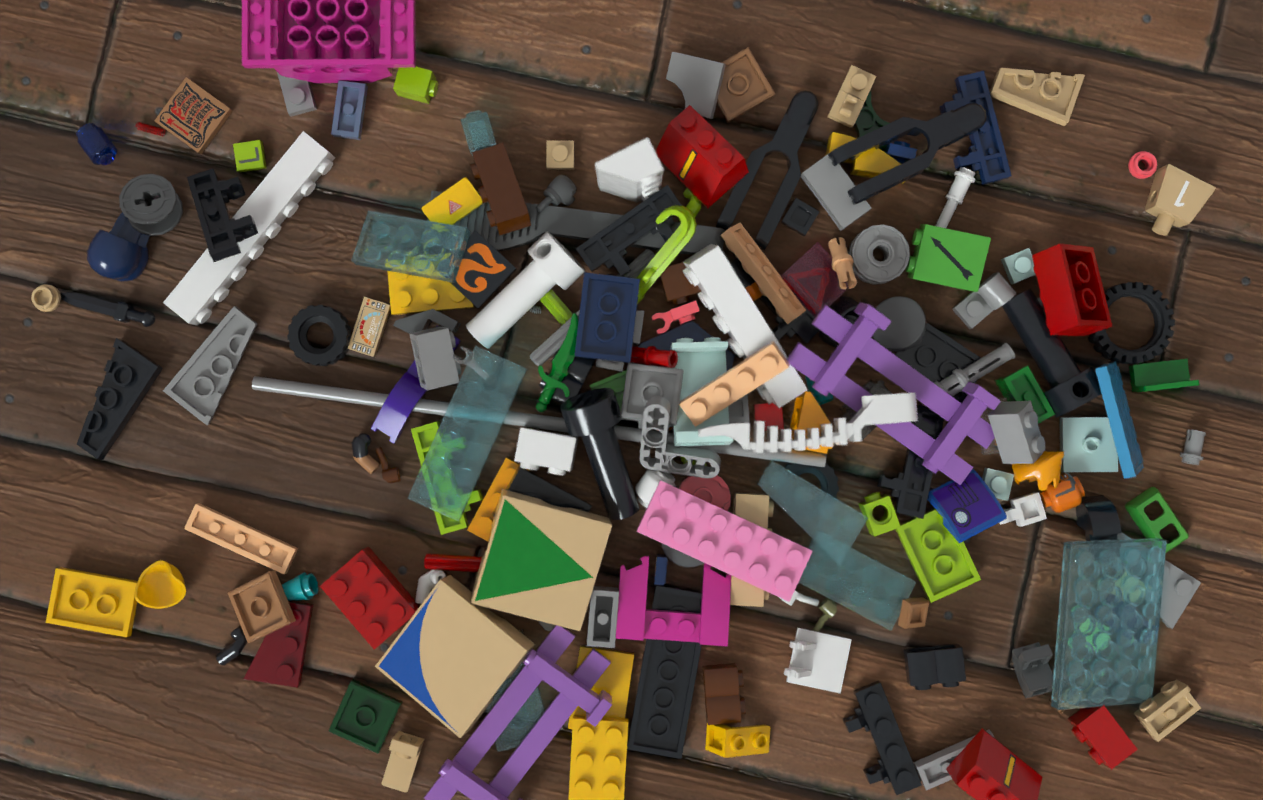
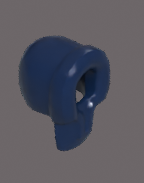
M122 212L109 233L100 229L94 236L87 251V261L90 267L103 277L121 282L132 281L142 274L148 263L149 250L147 243L150 235L142 234L134 229Z

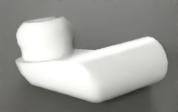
M432 569L420 576L415 603L422 604L439 580L446 577L443 570Z

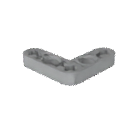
M654 396L650 398L646 403L643 414L640 463L642 466L650 470L700 478H713L717 476L720 471L721 458L716 452L692 447H674L672 444H667L671 405L663 397ZM654 408L660 409L659 420L654 419ZM651 429L659 430L662 436L659 438L651 437L648 431ZM651 447L656 448L655 458H651ZM676 456H682L686 458L688 462L685 464H678L673 460V458ZM693 459L696 460V464H695V465H692ZM705 462H710L711 467L705 466Z

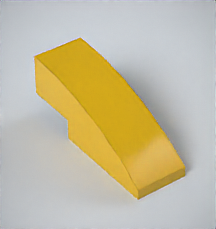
M832 132L828 138L826 155L857 138ZM875 147L863 152L857 159L851 160L850 158L844 161V163L851 164L850 175L873 178L901 165L879 148L875 149Z

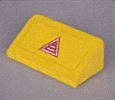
M464 177L421 209L441 234L481 206L483 202L470 180Z

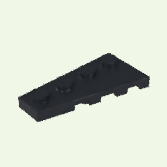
M119 338L115 339L113 345L115 348L112 359L107 361L104 369L106 371L102 386L97 388L94 396L97 397L93 410L88 412L77 442L79 447L99 460H104L163 370V367Z

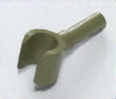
M826 597L819 604L818 608L823 614L820 616L813 631L820 632L828 618L836 614V603L830 597Z

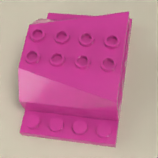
M242 0V66L244 68H274L281 76L313 83H338V80L372 83L392 76V68H416L415 0Z

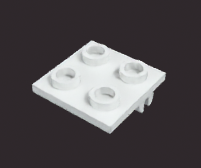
M797 627L795 640L790 641L789 646L793 648L789 668L784 670V675L787 676L786 682L841 693L852 639Z

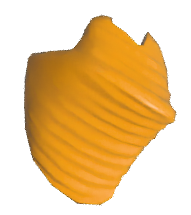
M1044 451L1034 464H1011L1015 483L1020 485V482L1026 479L1028 482L1037 481L1039 490L1044 491L1047 490V486L1053 481L1054 488L1059 485L1064 452Z

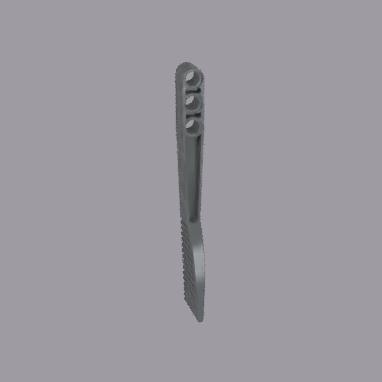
M431 191L430 201L443 192ZM487 202L441 234L427 218L424 245L457 250L475 230L498 252L511 250L534 242L547 231L556 237L587 241L623 215L547 206L541 212H538L536 209L538 204L525 203L529 212L531 226L499 235L497 227L490 226L486 211L491 209ZM675 222V224L670 227L673 233L677 230L681 223ZM696 225L695 234L679 254L694 255L709 244L718 245L723 252L724 239L721 234L725 230ZM650 232L630 247L659 251L666 242L659 232L655 235H652Z

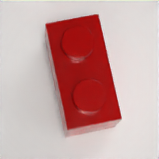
M1095 699L1068 718L1074 726L1071 729L1072 733L1081 743H1087L1090 747L1088 754L1098 765L1103 763L1112 770L1138 750L1107 708Z

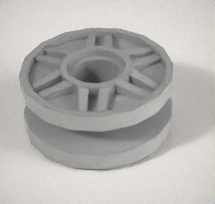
M884 224L873 225L857 234L850 243L848 254L853 258L852 268L854 275L861 281L873 285L883 284L900 276L907 267L910 257L909 244L904 235L896 228ZM874 248H878L884 253L882 262L874 259Z

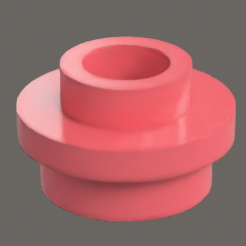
M1140 151L1130 158L1128 168L1135 178L1146 179L1155 173L1157 160L1153 154ZM1139 161H1141V162H1143V163L1145 164V169H1144V170H1141V169L1139 168V166H1138V162H1139Z

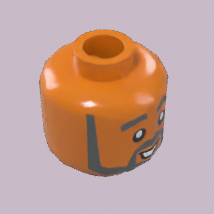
M1069 473L1060 474L1059 485L1054 488L1052 481L1047 486V490L1039 493L1046 508L1051 507L1057 513L1079 506L1082 502V497L1085 496L1083 486L1078 477H1072Z

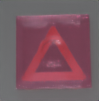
M818 242L781 275L795 296L815 318L824 305L829 307L848 289L847 282H845L846 289L840 288L837 273L832 269V257Z

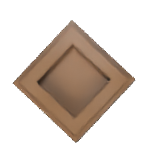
M923 597L903 599L898 626L904 629L925 627L930 601Z

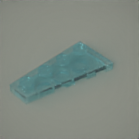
M771 460L757 484L838 565H841L868 517Z

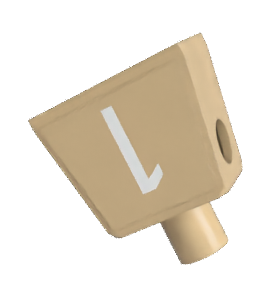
M1170 164L1157 169L1145 207L1146 212L1157 217L1152 231L1167 236L1172 225L1182 227L1190 224L1216 187Z

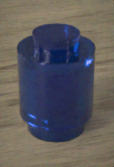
M89 123L77 131V141L93 164L108 165L114 161L117 148L101 127H97L94 123Z

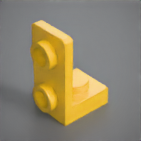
M707 723L705 746L707 751L724 758L769 752L770 726L768 725L732 728L724 724L708 725Z

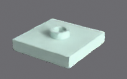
M1108 417L1059 418L1060 452H1064L1061 472H1118V454Z

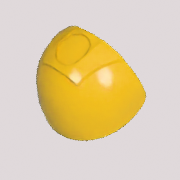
M156 561L140 575L134 594L136 601L145 607L154 609L168 608L176 605L186 594L183 576L174 565L166 561Z

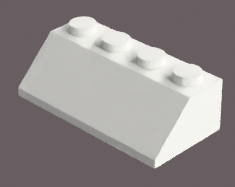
M648 138L595 163L598 187L603 192L637 203L641 200L645 201L661 190L664 169Z

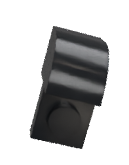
M1103 495L1082 497L1081 504L1076 507L1077 525L1085 530L1087 558L1097 560L1118 557L1117 534L1121 533V525L1114 504Z

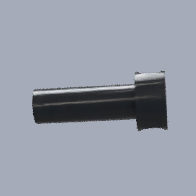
M1031 289L1015 296L1002 306L1051 388L1045 391L1044 395L1055 413V418L1080 407L1102 394L1094 369L1090 367L1081 372L1059 335H1050L1046 325L1045 311Z
M600 388L571 397L561 404L560 409L568 433L571 436L582 437L608 518L610 520H621L634 515L639 511L640 507L614 429V425L622 419L614 390L611 388Z

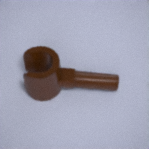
M382 448L375 449L382 465L383 479L388 483L400 482L399 468H390Z

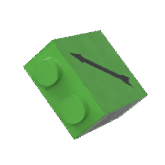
M920 224V228L915 229L912 238V245H915L913 256L909 257L906 272H909L908 278L978 292L991 238Z

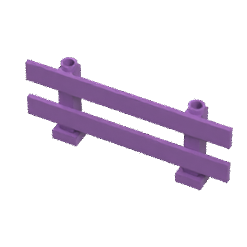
M860 302L854 310L859 317L854 324H851L827 305H824L812 324L838 342V347L829 360L825 362L802 344L797 343L786 359L789 364L815 383L812 387L824 396L831 393L856 412L862 407L861 396H872V394L845 376V373L857 357L907 393L916 392V399L948 422L936 440L911 422L874 425L924 459L922 463L924 467L935 474L939 470L961 485L973 469V466L954 453L966 436L985 449L988 448L995 437L991 424L980 416L986 408L995 410L1001 401L980 385L968 381V384L962 389L967 394V397L960 403L873 340L871 337L877 328L885 331L891 320L872 306Z
M555 625L536 651L533 649L529 651L522 662L525 666L453 760L447 759L438 772L440 777L424 796V799L451 800L454 794L460 791L471 800H510L507 797L577 706L586 711V721L595 727L612 706V696L604 690L598 695L591 688L610 665L611 661L595 649H592L573 675L569 674L558 666L556 661L573 641L575 635L565 627ZM542 680L559 691L558 695L492 781L487 784L473 774L472 771Z

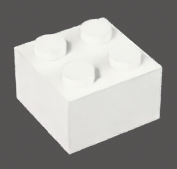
M526 427L520 428L514 461L521 462L520 468L537 470L539 466L549 467L548 473L564 475L566 471L573 470L579 437Z

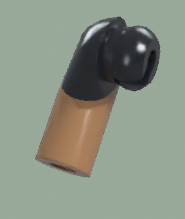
M361 433L358 437H354L352 441L353 458L372 475L379 468L380 464L368 454V446L372 442L370 436L366 433Z

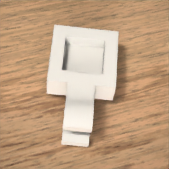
M1039 492L1011 499L1010 504L1012 508L1003 509L1007 519L999 523L1005 524L1016 520L1017 526L1022 527L1047 519Z

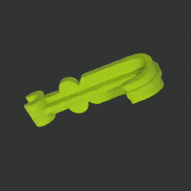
M679 205L671 206L657 217L655 222L660 224L670 215H676L680 218L681 224L636 278L640 279L637 305L644 299L645 293L695 234L696 221L693 213L688 208Z

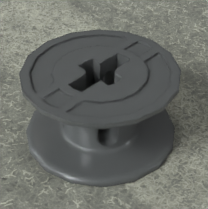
M144 174L131 179L123 187L119 196V205L124 216L128 218L132 227L142 234L150 236L163 235L171 231L180 222L183 214V203L178 194H176L171 182L159 175Z

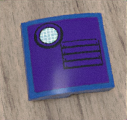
M974 469L970 471L961 485L951 480L929 491L927 500L943 517V525L959 543L1007 519V515L999 501Z

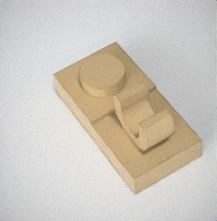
M851 65L827 117L853 128L876 76Z

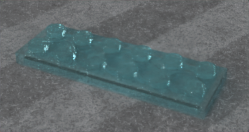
M475 346L407 499L453 520L460 521L527 368Z

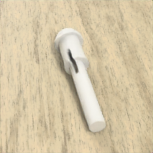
M960 167L959 171H955L954 175L956 177L945 197L948 200L936 223L937 227L947 228L957 205L962 204L970 184L975 182V172L964 167Z

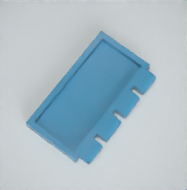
M1115 361L1104 364L1095 370L1125 479L1136 477L1144 466L1132 416L1129 413L1130 409L1126 393L1123 390L1121 374Z

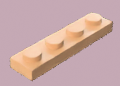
M741 223L732 226L721 234L727 248L737 256L745 272L752 276L758 284L760 292L770 300L780 318L789 324L806 311Z
M773 341L680 401L679 405L696 427L789 368L790 364Z
M200 503L195 504L184 528L282 574H287L298 550L297 547Z

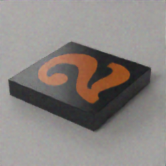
M475 230L437 271L479 309L510 277L516 268Z

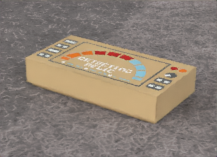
M364 297L347 349L376 357L391 310L389 304Z

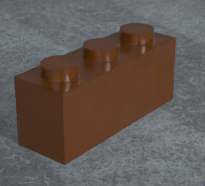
M504 142L472 152L474 163L470 164L474 179H480L482 183L478 190L483 204L488 202L491 210L486 211L490 226H496L499 235L531 226L529 212Z

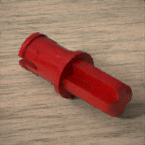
M654 346L647 348L632 347L630 363L674 368L677 365L678 355L674 350H660Z

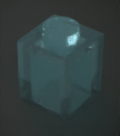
M480 110L472 111L466 114V118L460 119L471 154L474 151L497 145L491 120L487 112L482 113Z

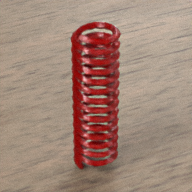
M140 122L136 124L137 129L162 137L165 135V130Z

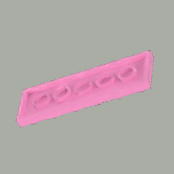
M661 480L636 530L645 536L790 602L813 552L802 545Z

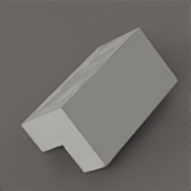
M828 154L801 174V178L840 231L871 209L866 200L853 205L847 191L855 187V185L840 164L833 166Z

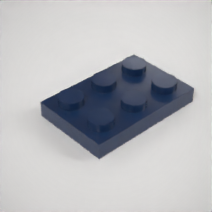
M584 272L575 357L630 363L640 279Z

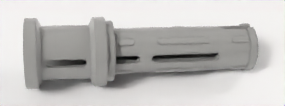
M1004 343L963 370L960 368L952 371V375L940 382L935 381L934 384L953 397L962 391L968 384V381L975 382L1007 361L1014 359L1015 354L1012 348L1007 343Z

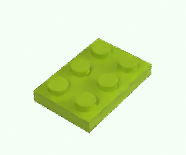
M935 508L925 512L923 519L912 518L901 523L900 528L895 529L926 597L931 603L981 580L964 542L959 543L943 525V517Z

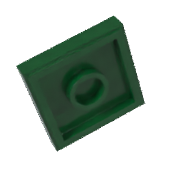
M352 679L328 731L378 754L403 701Z

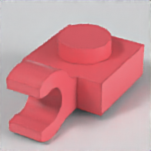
M693 301L665 313H656L651 318L652 321L656 319L664 320L665 326L656 330L657 334H663L668 331L672 322L679 321L680 325L695 320V314H698L700 310L697 302Z

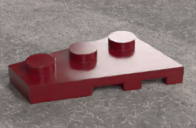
M288 601L296 621L265 636L243 679L296 688L300 686L313 604Z

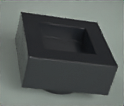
M795 198L781 223L800 235L805 236L819 211Z

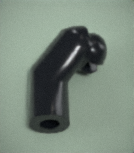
M241 626L234 629L230 634L235 641L216 655V660L219 664H228L240 655L248 643Z

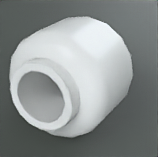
M648 469L635 486L636 493L639 496V503L646 508L648 507L660 480L676 487L673 475L668 472Z

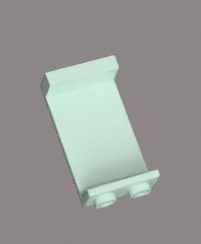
M718 337L705 338L704 342H693L691 338H680L676 340V343L671 344L670 350L676 351L678 355L677 365L674 368L683 369L684 371L680 401L727 371L726 350L728 348V341H721V338ZM679 405L677 425H673L674 447L730 445L733 439L727 436L698 437V429L729 424V408H724L695 427Z

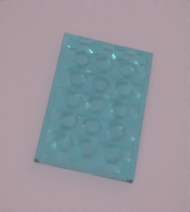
M1151 538L1064 542L1051 700L1053 708L1065 710L1100 707L1103 705L1136 704L1153 698L1166 540Z

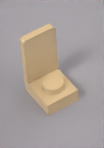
M401 731L396 733L389 747L391 754L382 780L383 786L408 792L424 742L423 738Z

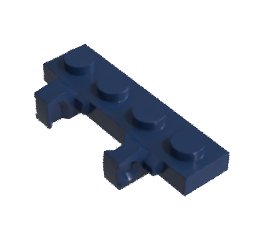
M984 71L957 77L955 84L958 93L952 95L953 101L945 102L939 107L941 114L969 103H977L986 110L987 118L984 126L969 135L972 145L968 148L969 154L962 157L957 156L953 159L955 169L971 166L973 172L979 171L982 185L1010 178L1012 175Z

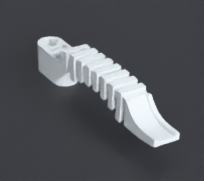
M916 392L861 396L862 407L848 423H846V418H834L835 432H833L832 424H820L821 437H819V428H807L808 439H805V430H794V440H792L791 429H780L781 441H778V426H767V442H764V421H754L753 442H750V423L723 424L698 429V437L727 436L737 441L743 449L753 450L754 453H763L764 450L770 453H778V449H781L782 452H792V448L797 451L806 450V447L808 449H820L819 445H822V447H833V443L835 445H848V439L851 442L862 441L861 429L864 425L918 421Z

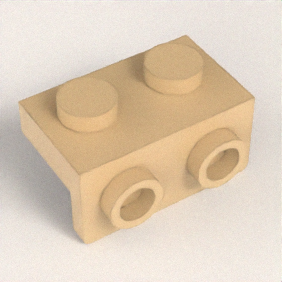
M1178 680L1166 683L1161 688L1160 693L1153 698L1144 700L1139 705V709L1133 713L1155 741L1159 742L1201 709L1189 693L1191 689L1187 684Z

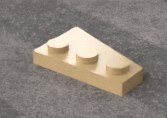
M1000 68L996 73L990 95L992 98L1065 126L1071 117L1085 75L1075 74L1074 76L1061 75L1060 72L1042 74L1035 73L1033 70Z

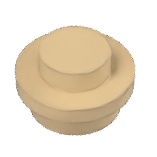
M43 284L32 292L31 299L35 307L40 311L51 312L59 306L61 295L56 287Z

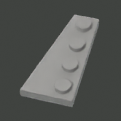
M234 306L165 387L163 392L208 426L254 333L257 323L238 307Z
M1122 532L1117 534L1118 557L1105 558L1103 560L1114 572H1118L1123 567L1144 583L1146 587L1139 596L1162 619L1161 621L1168 628L1173 629L1201 582Z

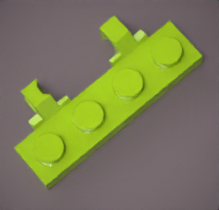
M439 421L411 429L440 534L443 535L469 527L465 512L471 511V503L483 500L482 492L479 489L464 494L463 488H458L450 459L454 458L453 451L468 447L466 437L451 440L450 434L443 435Z

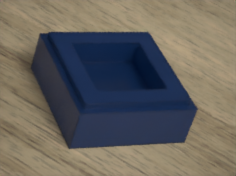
M656 554L655 585L666 584L668 558L664 554Z

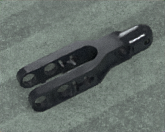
M806 90L796 93L773 140L751 152L746 162L749 173L736 183L715 227L725 231L731 227L763 159L772 154V152H781L788 158V171L754 240L758 247L762 250L766 249L801 177L797 152L818 110L819 103L815 94Z
M969 103L928 121L902 117L836 148L828 156L832 160L833 166H837L839 163L850 158L851 160L857 159L860 154L875 147V149H878L906 135L918 136L923 134L926 137L928 147L922 155L862 182L847 191L853 205L921 174L930 166L938 150L975 133L984 126L987 118L986 110L977 103Z

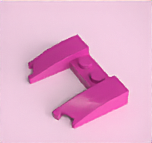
M649 556L641 557L642 564L627 571L625 566L621 565L616 639H657L699 642L700 645L728 646L731 595L730 574L727 573L723 577L711 570L710 565L704 563L700 613L646 609Z

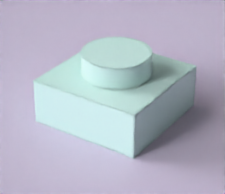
M1029 248L1001 259L1011 284L1035 275L1034 262Z
M984 468L982 479L995 497L1001 500H1009L1014 474Z

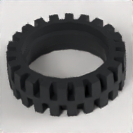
M1140 282L1121 283L1104 290L1108 308L1113 302L1122 297L1129 296L1142 300L1153 313L1155 327L1148 343L1136 350L1119 348L1111 342L1106 334V329L1090 334L1091 337H1088L1089 342L1095 344V347H1093L1095 351L1101 352V356L1105 359H1111V362L1116 361V363L1122 364L1141 363L1163 352L1162 348L1169 345L1170 341H1168V338L1173 337L1174 333L1171 327L1175 326V319L1170 317V315L1174 314L1173 308L1168 309L1167 305L1170 302L1167 298L1163 299L1161 297L1163 295L1162 292L1153 290V286L1149 284L1143 285Z

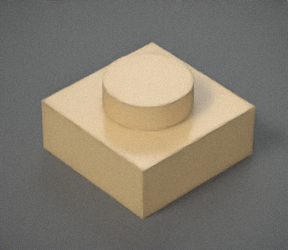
M547 140V170H574V141Z

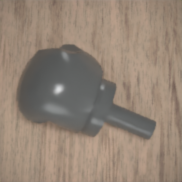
M558 175L543 192L546 198L536 206L537 211L541 212L550 203L553 206H558L561 202L566 206L571 205L575 201L576 185L566 175Z

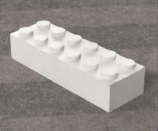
M709 244L683 261L686 266L682 270L690 284L698 285L701 290L697 294L706 308L708 307L709 310L713 309L716 314L712 317L713 321L720 331H723L724 334L728 333L730 338L726 341H728V345L739 358L743 357L745 360L773 341L784 357L788 358L718 245ZM791 365L756 388L763 400H766L768 404L773 402L778 408L808 390L795 368Z

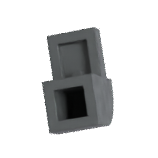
M1037 642L1012 650L1013 666L1025 699L1051 692L1057 684L1048 664L1053 655L1049 644L1041 646Z

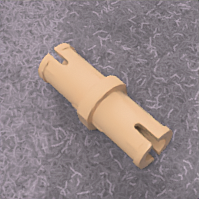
M839 237L840 244H838L837 239L833 238L829 241L828 247L832 255V269L837 273L839 286L841 289H846L845 282H847L849 289L854 288L857 285V279L852 268L853 258L848 254L846 241L844 238Z

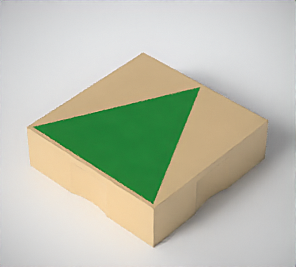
M502 489L491 525V536L487 550L482 557L472 590L471 603L581 631L612 528L610 519L575 508L554 506L538 498Z

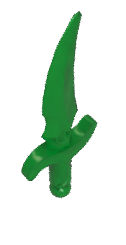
M576 313L572 314L566 338L552 360V370L549 376L545 374L541 365L538 367L540 377L546 382L539 398L541 402L536 404L538 412L546 411L556 388H561L564 391L565 397H569V389L562 383V380L568 375V367L575 358L578 330Z

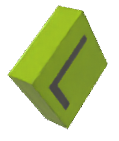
M261 140L233 144L238 172L267 169L263 142Z

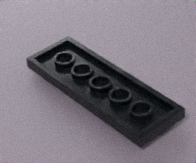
M656 585L652 610L700 613L702 592ZM646 639L627 749L682 759L702 646L699 642Z

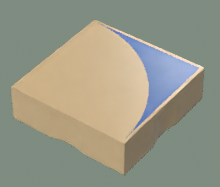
M449 575L439 580L375 667L461 738L471 730L493 701L496 692L504 681L513 675L536 644L508 621L491 612L487 607L472 604V592L452 575Z

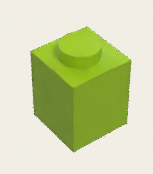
M420 67L398 68L393 90L400 97L429 104L431 97L436 96L438 81H436V77L431 70Z

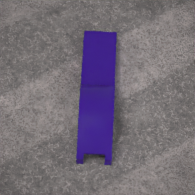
M455 336L454 338L456 346L455 348H453V353L461 342V340ZM415 360L388 395L371 427V430L375 432L379 429L390 436L389 441L393 444L396 443L403 432L411 412L422 396L428 391L420 386Z

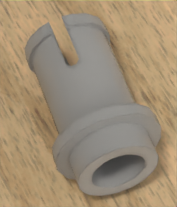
M1187 430L1184 451L1180 453V457H1182L1181 462L1199 465L1200 461L1203 460L1201 453L1206 436L1205 432Z

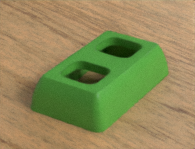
M1150 487L1126 503L1125 509L1157 555H1164L1189 537V534L1157 488ZM1156 500L1162 507L1163 513L1151 521L1145 514L1144 508ZM1172 523L1179 532V535L1171 542L1165 543L1159 532Z

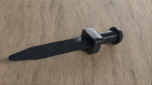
M60 293L62 300L75 307L114 317V320L128 323L130 320L142 323L144 327L152 326L155 322V315L151 311L141 312L134 310L132 305L119 301L117 304L79 293Z

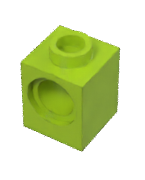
M875 492L866 495L864 502L858 503L870 535L875 537L901 527L890 496ZM881 505L884 508V516L879 520H875L872 511L876 506Z

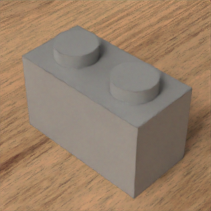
M439 326L409 333L420 386L426 390L459 383L458 375L461 374V367L458 359L454 358L453 348H455L456 343L452 331L449 332V328Z
M1031 401L1000 402L996 409L988 414L1003 464H1034L1045 451V440L1041 436L1038 417L1033 410Z
M593 587L590 597L587 646L615 648L619 588Z

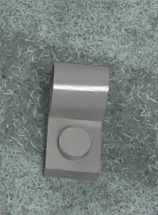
M995 272L979 285L978 292L972 291L954 306L952 310L969 329H972L993 310L1007 303L1014 297L1016 292L999 272Z

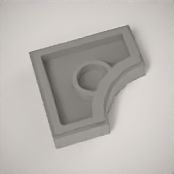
M672 51L666 79L675 83L682 91L685 99V109L691 105L702 117L713 119L726 64Z

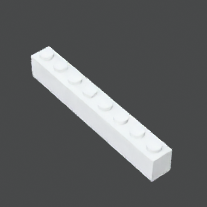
M303 131L232 218L237 220L251 215L258 234L238 242L241 253L213 262L207 248L163 303L189 324L198 326L200 323L206 322L212 314L211 309L214 305L227 297L229 294L228 288L232 283L240 280L247 271L246 266L250 261L257 259L264 251L263 246L268 239L274 238L280 232L281 223L286 217H291L297 211L299 201L304 196L312 193L316 187L315 182L317 179L330 171L335 157Z

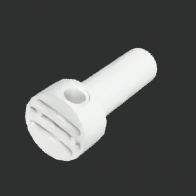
M548 231L527 250L534 260L466 324V328L473 337L487 349L498 341L556 284L562 289L567 290L585 272L584 268L572 254Z

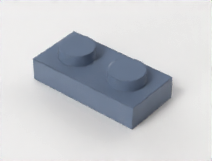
M338 80L331 131L333 137L361 140L368 89L366 84Z

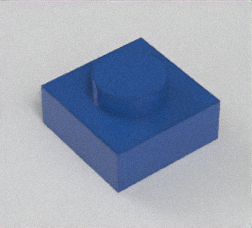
M894 141V143H890L886 147L885 153L900 164H903L915 158L917 149L910 148V144L906 142Z

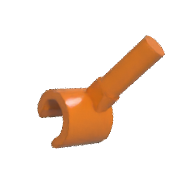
M756 282L745 288L753 301L763 295Z

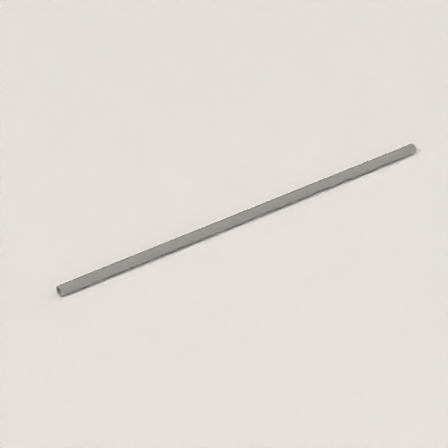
M254 376L252 380L253 390L382 407L389 395ZM420 399L413 409V412L568 433L564 418L427 399ZM614 425L619 440L641 442L642 429ZM648 431L651 437L659 438L662 436L660 431ZM668 432L667 444L674 445V433ZM733 441L730 445L686 446L711 450L722 454L825 467L826 454L797 451L792 449V452H782L781 449H778V453H770L767 450H764L763 453H754L753 450L743 449L736 441Z

